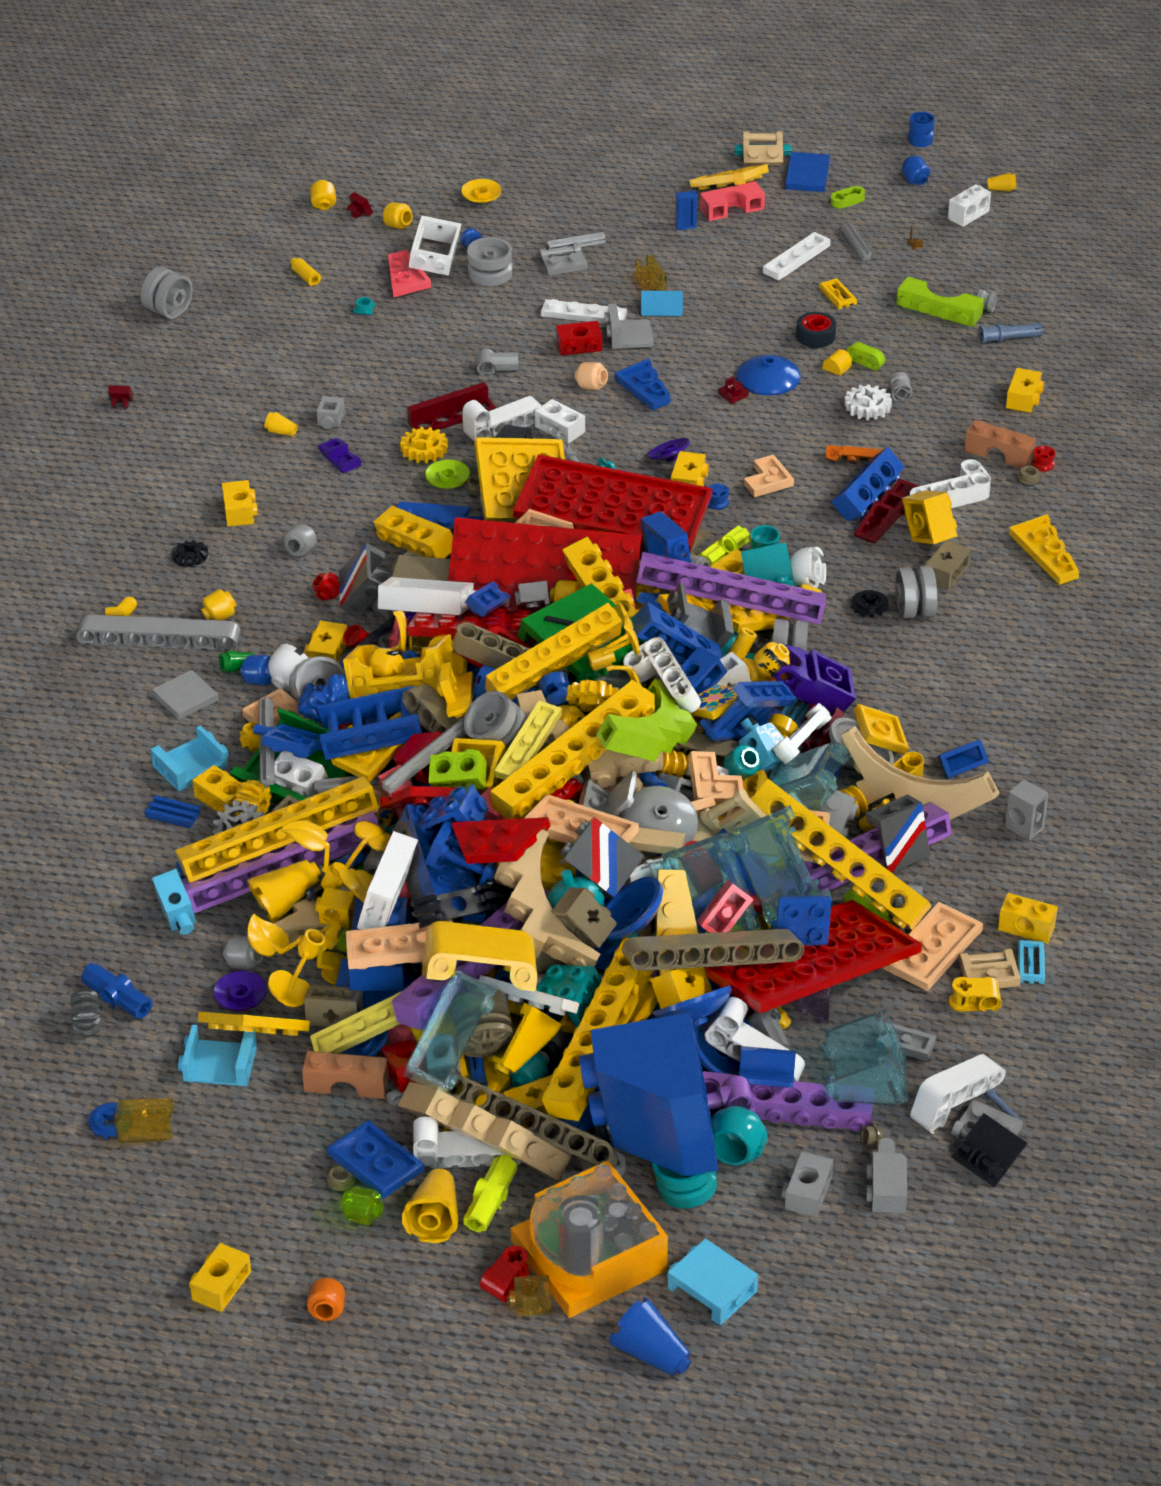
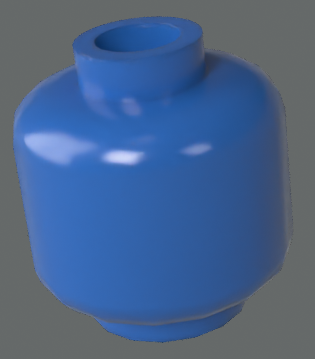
M920 156L908 157L904 160L901 168V173L908 183H918V185L925 184L928 181L931 171Z
M249 655L244 660L240 672L247 684L265 686L272 682L268 668L269 659L271 658L269 655Z

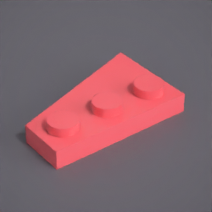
M407 249L388 254L393 298L431 288V280L423 270L409 268L411 254Z

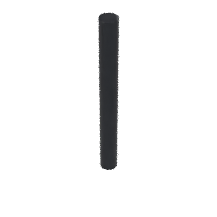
M395 615L355 645V648L359 645L373 644L391 630L395 622Z

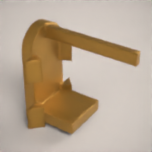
M911 226L910 239L907 243L911 244L913 249L923 247L922 239H912L913 226Z

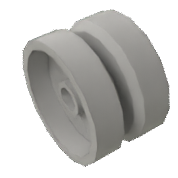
M485 237L469 244L467 259L469 262L468 276L471 281L481 286H498L511 279L513 264L511 262L512 247L510 243L496 237Z
M163 266L156 267L144 280L141 289V303L148 310L159 313L169 319H175L189 306L193 293L192 282L188 277Z
M931 565L918 566L915 573L911 567L897 568L895 573V595L901 619L914 618L917 610L922 617L936 615L938 603L937 584Z
M775 619L771 642L798 647L807 651L809 622L796 620L793 626V635H789L788 620Z
M318 656L304 659L295 666L290 674L289 688L291 695L299 702V698L304 693L307 683H312L317 687L316 681L318 679V682L325 686L332 674L342 675L345 674V670L337 661L329 657Z
M495 690L484 693L470 705L465 714L463 724L465 732L470 738L502 741L508 749L527 720L528 715L503 692Z

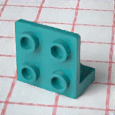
M786 543L741 552L745 575L795 586Z
M550 965L536 991L579 1003L577 1014L566 1011L574 1026L578 1027L584 1017V1011L589 1007L594 997L595 989L599 987L602 979L594 966Z

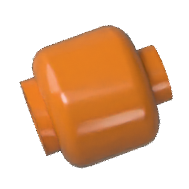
M321 1278L315 1281L310 1286L307 1299V1308L311 1316L320 1321H333L342 1314L345 1304L346 1293L343 1285L331 1278Z

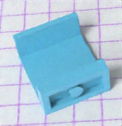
M192 1025L190 1034L185 1035L183 1048L185 1053L180 1055L178 1061V1070L182 1071L183 1081L248 1086L257 1049L256 1030L254 1032L244 1031L241 1043L199 1040L197 1025Z

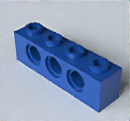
M887 447L876 454L838 493L831 503L847 521H851L855 517L859 520L868 512L867 507L870 508L875 501H879L877 496H882L886 493L887 489H890L888 485H892L901 477L899 473L905 466L891 449Z
M649 602L632 617L637 637L645 642L655 637L662 638L675 659L682 664L698 647L714 654L719 659L723 658L720 645Z
M698 647L681 666L697 694L716 685L727 673L719 657L701 647Z

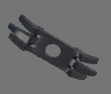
M479 884L468 889L439 895H428L410 903L412 907L434 902L412 912L413 917L438 913V915L419 923V928L422 929L436 921L496 912L499 910L500 905L488 903L482 906L481 903L499 899L503 896L501 892L495 891L484 892L478 895V892L493 889L490 884ZM457 897L463 900L465 904L463 911H458L453 907V898Z

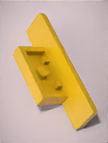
M450 662L441 664L440 673L437 674L439 682L436 685L440 697H445L447 716L463 717L472 704L473 672L455 676Z

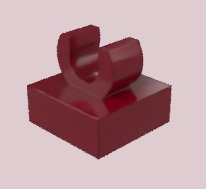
M356 192L349 196L351 204L348 205L347 210L352 212L350 216L356 219L362 214L367 217L373 214L366 198Z
M733 376L726 379L725 386L718 389V394L731 404L749 395V391L742 386L741 382L734 381Z
M109 385L108 394L112 407L116 408L117 403L122 401L124 409H127L129 407L128 401H133L134 397L131 387Z

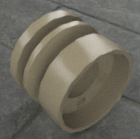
M492 988L476 989L460 995L453 1001L451 1010L454 1024L457 1028L456 1035L461 1053L470 1057H489L507 1050L514 1036L511 1018H509L510 1010L505 993Z

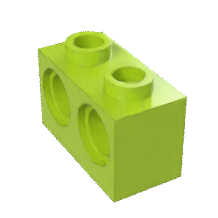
M466 749L463 752L456 753L444 751L436 755H430L429 784L431 787L463 786V788L473 784L476 790L485 789L487 761L479 750Z

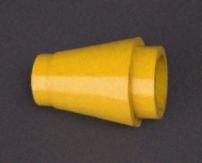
M1009 172L988 178V190L1006 192L1017 190L1016 174Z
M270 412L265 419L264 428L268 429L270 433L293 437L298 430V425L278 412Z

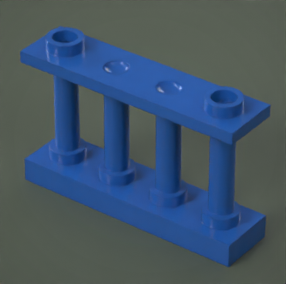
M783 681L738 682L732 688L737 694V700L719 718L715 720L702 719L699 723L703 726L705 735L711 740H740L747 734L740 724L744 719L753 715L757 723H759L775 706H791L797 698Z
M414 685L317 706L321 724L325 728L328 727L329 733L320 734V742L325 760L404 744L412 735L422 733L418 715H411L402 701L403 692L414 688ZM401 711L400 718L387 720V714ZM377 717V723L367 725L362 723L364 719ZM353 723V728L338 731V725Z
M454 817L445 820L432 843L424 864L434 868L439 859L444 860L445 858L481 874L482 877L479 884H485L487 880L492 882L498 868L494 866L495 863H488L487 865L482 863L467 864L464 855L449 849L451 845L458 849L461 848L452 827V823L456 822Z

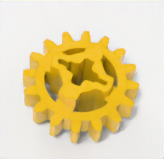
M423 427L417 430L413 428L412 433L405 432V437H401L400 442L403 457H408L409 461L416 459V463L424 461L427 464L428 460L436 462L437 457L443 458V454L447 453L448 438L445 437V433L440 434L439 429L432 431V427H429L427 430H424Z
M585 679L580 681V684L573 682L572 685H568L566 701H569L570 705L580 707V710L584 712H589L596 709L619 689L612 688L611 684L607 685V682L602 680L593 681Z

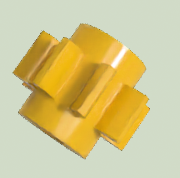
M256 721L245 724L242 728L243 731L239 732L242 748L248 746L252 752H256L259 748V735L253 733L255 724H259Z

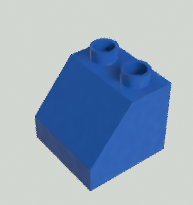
M691 1012L591 1030L593 1053L579 1055L585 1089L600 1087V1092L588 1094L594 1127L608 1124L614 1147L683 1176L718 1171L707 1090Z

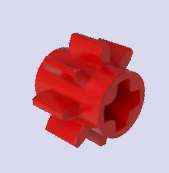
M332 572L317 575L312 584L313 591L316 592L315 596L322 601L325 599H335L340 593V582L337 581L339 577Z

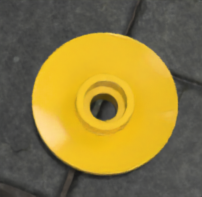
M489 179L471 180L462 187L463 197L472 202H490L497 199L501 194V186Z

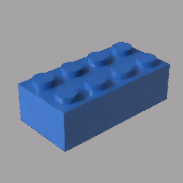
M355 898L352 930H361L357 926L364 903L359 898ZM408 898L397 899L387 926L409 924ZM405 964L374 966L366 969H349L350 991H403Z

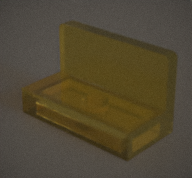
M173 1099L118 1100L113 1117L119 1143L172 1140L173 1132L170 1118L174 1109Z

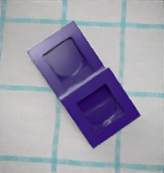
M338 438L318 445L322 455L341 473L362 466L360 457L349 452L348 444Z

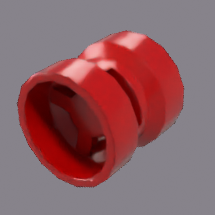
M355 624L345 631L343 642L348 647L354 649L355 645L370 633L366 632L360 625Z

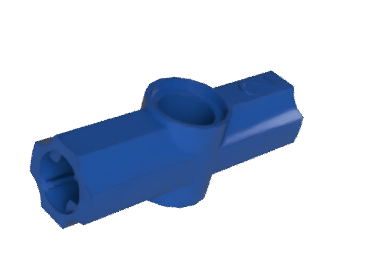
M90 963L85 967L81 975L82 983L99 993L104 1003H110L113 1005L111 1006L112 1008L118 1006L135 1018L143 1019L149 1014L153 1007L152 999L135 989L128 977L123 974L115 976L98 964Z

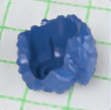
M332 674L325 686L318 685L316 687L312 683H307L304 693L299 698L297 704L298 713L303 715L304 718L321 723L317 706L351 699L346 675Z

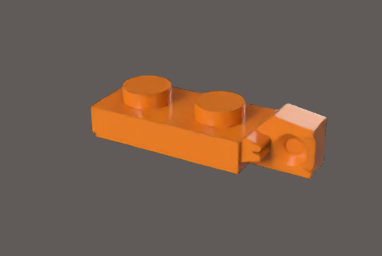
M827 445L826 459L838 461L842 457H847V461L860 462V459H869L870 461L884 449Z

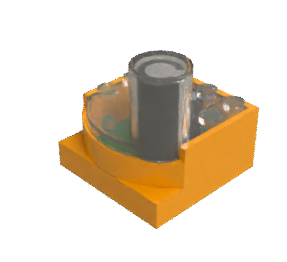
M608 1160L536 1193L530 1219L511 1227L512 1243L515 1246L523 1247L527 1251V1263L568 1318L667 1271L668 1235Z

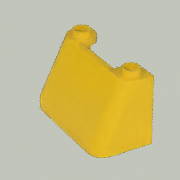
M451 634L434 637L430 641L428 648L425 649V657L403 659L405 669L401 675L373 677L371 666H367V660L369 655L379 647L373 644L357 646L343 659L350 698L413 685L417 687L425 683L429 684L438 693L436 683L439 682L437 674L440 673L441 664L451 661Z
M436 921L428 927L421 971L426 979L446 980L454 974L456 961L462 960L504 965L503 969L510 972V981L516 988L536 991L535 945L532 936L527 932L446 921Z
M475 984L468 991L482 988ZM508 1000L509 1018H511L514 1036L506 1051L497 1055L483 1057V1059L495 1064L493 1068L505 1075H508L509 1071L515 1073L558 1034L562 1024L529 1004L524 1003L522 1006Z

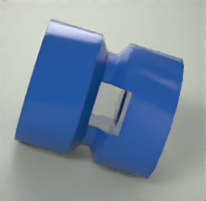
M915 112L910 115L908 142L911 145L927 147L933 143L934 115L928 112Z
M552 672L537 681V688L542 690L548 704L555 706L570 705L569 701H566L568 685L571 684L565 672Z

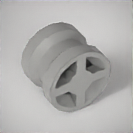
M980 289L977 297L984 298L983 309L992 313L997 302V292L987 293L985 290Z

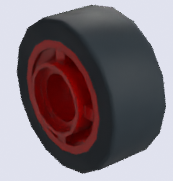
M809 312L798 318L796 338L803 345L819 348L828 346L835 340L836 321L831 315L823 312Z

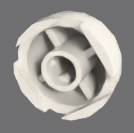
M819 547L801 548L790 558L795 587H799L801 584H807L815 588L818 587L819 583L824 585L826 581V563H821L820 557H823L824 554ZM809 579L816 582L815 586L812 583H809Z
M281 644L275 650L268 663L272 683L277 688H283L290 691V674L297 664L308 658L304 653L301 656L294 652L297 648L289 644Z

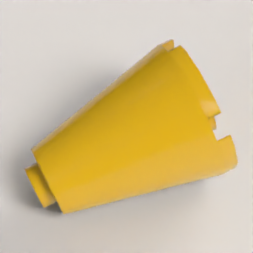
M306 859L252 877L247 880V883L261 909L263 908L264 911L268 912L267 918L274 924L306 895L305 891L307 888L316 885L320 881L318 876L321 875V872L314 861L309 863Z
M445 1169L431 1170L409 1199L402 1212V1224L406 1232L410 1236L413 1233L419 1237L421 1242H445L458 1227L454 1177Z

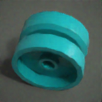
M652 1163L657 1191L661 1199L669 1206L679 1209L694 1208L711 1199L717 1190L718 1178L716 1171L683 1176Z

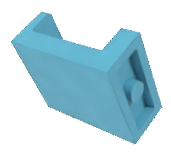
M202 726L196 727L197 737L171 751L165 752L159 745L150 749L152 766L178 792L193 785L192 780L213 765L221 770L228 768L227 758L229 753L227 748L223 744L220 745L215 740L213 734L209 731L207 732Z
M706 1238L699 1245L691 1247L687 1255L679 1263L675 1262L667 1273L668 1289L673 1291L679 1287L712 1310L711 1320L719 1325H722L758 1291V1274Z

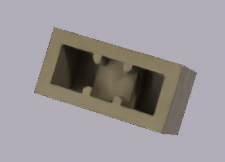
M946 540L941 547L936 548L934 555L930 560L927 559L923 566L931 565L935 573L937 586L949 590L970 565L971 549Z
M569 887L551 912L584 944L589 947L600 948L617 925L616 921L611 917V912L594 899L595 895L585 887Z
M311 984L304 997L305 1018L307 1021H310V1026H316L317 1028H327L364 1010L363 991H350V987Z

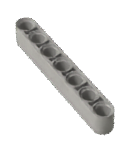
M85 615L81 618L76 638L81 644L91 643V645L114 644V646L137 645V647L153 648L160 646V648L178 649V647H184L183 649L201 650V648H207V650L224 651V649H230V651H234L237 647L240 627L235 622L220 620Z

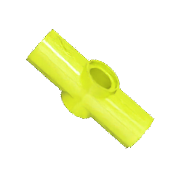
M738 525L723 537L710 544L708 548L697 556H704L706 560H709L710 566H712L735 549L739 550L747 544L750 534L746 528Z
M503 1154L495 1157L485 1178H480L477 1181L473 1193V1201L463 1218L464 1225L470 1230L476 1232L486 1231L497 1209H502L500 1205L502 1201H506L508 1187L517 1171V1163L511 1157Z

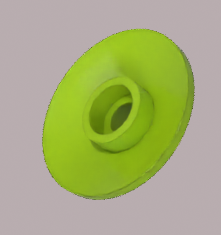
M447 459L432 463L426 469L425 475L426 480L431 485L438 488L451 489L465 484L470 477V470L467 465L460 461Z

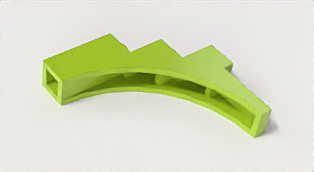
M654 678L648 688V691L655 695V712L653 714L639 718L608 714L596 735L607 750L655 762L662 751L671 753L677 743L686 745L690 736L693 735L697 724L689 711L679 708L664 682Z

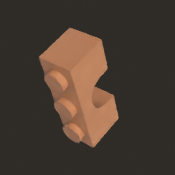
M974 420L966 431L964 451L985 457L991 448L995 447L1004 453L1005 464L1022 468L1029 466L1034 459L1033 451L1036 438L1010 431L1003 427L987 424L983 421Z
M307 1051L302 1070L305 1092L331 1094L334 1083L346 1082L356 1088L357 1095L360 1097L384 1099L389 1081L388 1059L382 1057Z

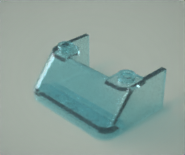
M457 970L449 978L402 1075L420 1084L438 1088L443 1092L452 1091L459 1075L455 1074L456 1067L483 1014L487 1016L490 1014L495 1004V1001L491 998L495 995L497 989Z

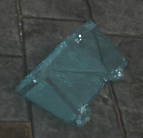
M831 742L800 753L786 764L780 761L773 768L769 780L807 809L818 811L835 793L837 784L836 777L833 774L849 760L850 754L843 744Z
M790 805L734 830L730 838L731 847L738 853L763 908V917L768 924H771V921H777L779 897L830 896L831 900L834 901L829 889L820 890L816 886L820 884L819 880L813 881L791 834L796 832L794 827L790 828L789 825L790 820L795 818Z
M727 833L718 834L661 854L663 858L660 861L662 869L685 870L696 921L727 880L750 896L733 845ZM753 902L750 903L729 932L761 930ZM696 922L698 934L709 933Z
M886 1009L825 1031L826 1041L822 1043L826 1056L828 1058L832 1057L834 1061V1075H827L826 1082L823 1083L828 1098L833 1097L836 1102L896 1106L909 1102L906 1056Z

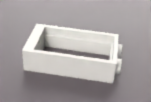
M421 216L411 249L409 268L449 276L459 240L461 224ZM422 238L451 244L448 255L420 250Z
M391 577L378 585V609L462 615L470 609L465 601L476 590H473V583Z
M393 831L367 891L357 926L358 929L387 926L407 878L418 842L417 839Z

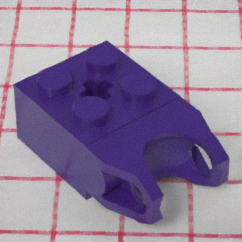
M784 645L790 654L789 666H781L774 674L775 680L783 681L793 695L800 698L806 704L810 705L813 703L817 705L820 703L829 713L837 707L845 712L856 699L851 668L813 649L807 652L798 647ZM785 673L788 680H783L780 676Z

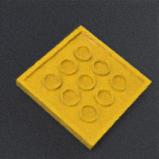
M476 437L474 444L484 520L498 522H516L518 518H513V509L538 454L565 459L563 439Z

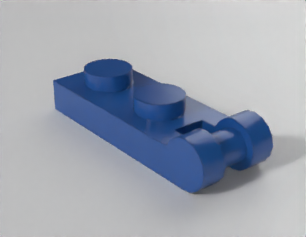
M492 581L469 595L465 603L474 614L484 617L500 606H505L511 596L507 592L503 593L498 589L499 586Z

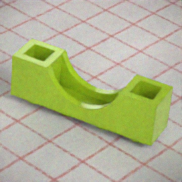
M907 277L897 289L896 305L974 327L983 315L984 298L967 293L956 297L938 296L927 288V282Z

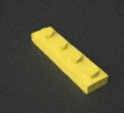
M538 701L495 768L496 778L505 780L538 754L562 715L561 707Z
M401 992L311 1035L314 1052L339 1054L399 1025L400 1023H397L392 1000Z

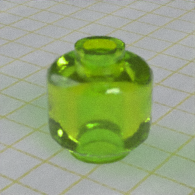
M359 1185L346 1190L340 1204V1211L344 1212L346 1220L365 1226L371 1225L376 1218L380 1219L384 1210V1202H380L379 1192Z

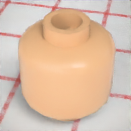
M583 362L575 371V380L582 389L600 390L607 383L608 372L601 363Z

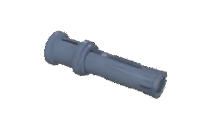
M1042 323L1015 326L996 324L993 327L980 325L978 328V338L981 344H986L989 341L1001 343L1005 339L1042 336L1043 329L1040 328L1043 325Z

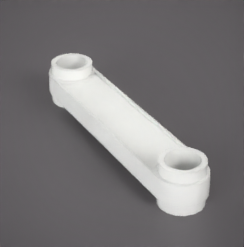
M820 703L805 714L807 720L790 738L785 737L772 748L777 758L786 764L800 753L798 750L800 744L815 729H820L832 718L829 715V711Z

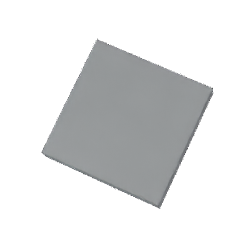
M193 670L152 689L153 696L178 720L219 700L218 693Z

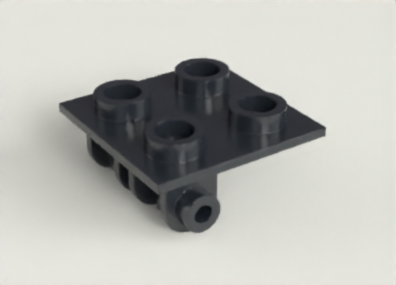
M983 1113L965 1139L957 1138L953 1143L955 1152L951 1158L995 1188L1028 1143Z

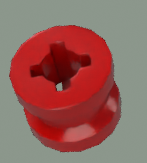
M1050 446L1036 447L1033 451L1034 459L1032 466L1042 472L1052 470L1054 468L1053 460L1056 455L1055 450Z

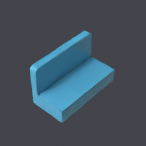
M641 291V315L682 316L683 291Z

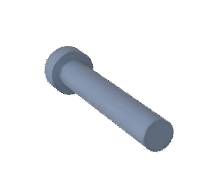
M994 1088L986 1093V1097L988 1099L991 1098L1006 1114L1020 1119L997 1095V1091Z

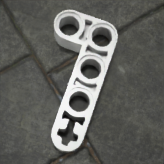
M528 396L488 412L478 401L471 400L463 408V431L473 441H475L476 437L494 438L506 424L519 427L535 424V410L542 405L533 397Z
M969 459L961 463L960 477L915 487L910 491V495L924 490L947 492L951 499V508L987 499L990 493L991 477L978 461Z
M655 637L640 645L639 655H635L632 650L624 657V666H630L633 671L635 670L640 682H644L659 674L680 709L692 713L699 708L701 700L662 638Z
M736 997L728 998L723 1006L714 1013L704 1035L710 1045L740 1062L742 1046L789 1050L744 1023L743 1019L748 1008L744 1001ZM797 1054L795 1058L794 1081H799L805 1066L803 1058Z
M981 1054L927 1078L921 1084L910 1117L927 1131L934 1134L935 1132L933 1131L936 1128L945 1125L951 1108L996 1087L1003 1081L1006 1071L986 1055Z
M419 1117L413 1122L414 1156L424 1163V1167L450 1168L452 1165H458V1167H478L480 1164L491 1166L494 1158L503 1154L458 1132H439L438 1122L432 1117ZM511 1157V1159H512L514 1162H516L517 1165H519V1164L521 1163V1162H519L518 1160H516V1159H514V1158Z

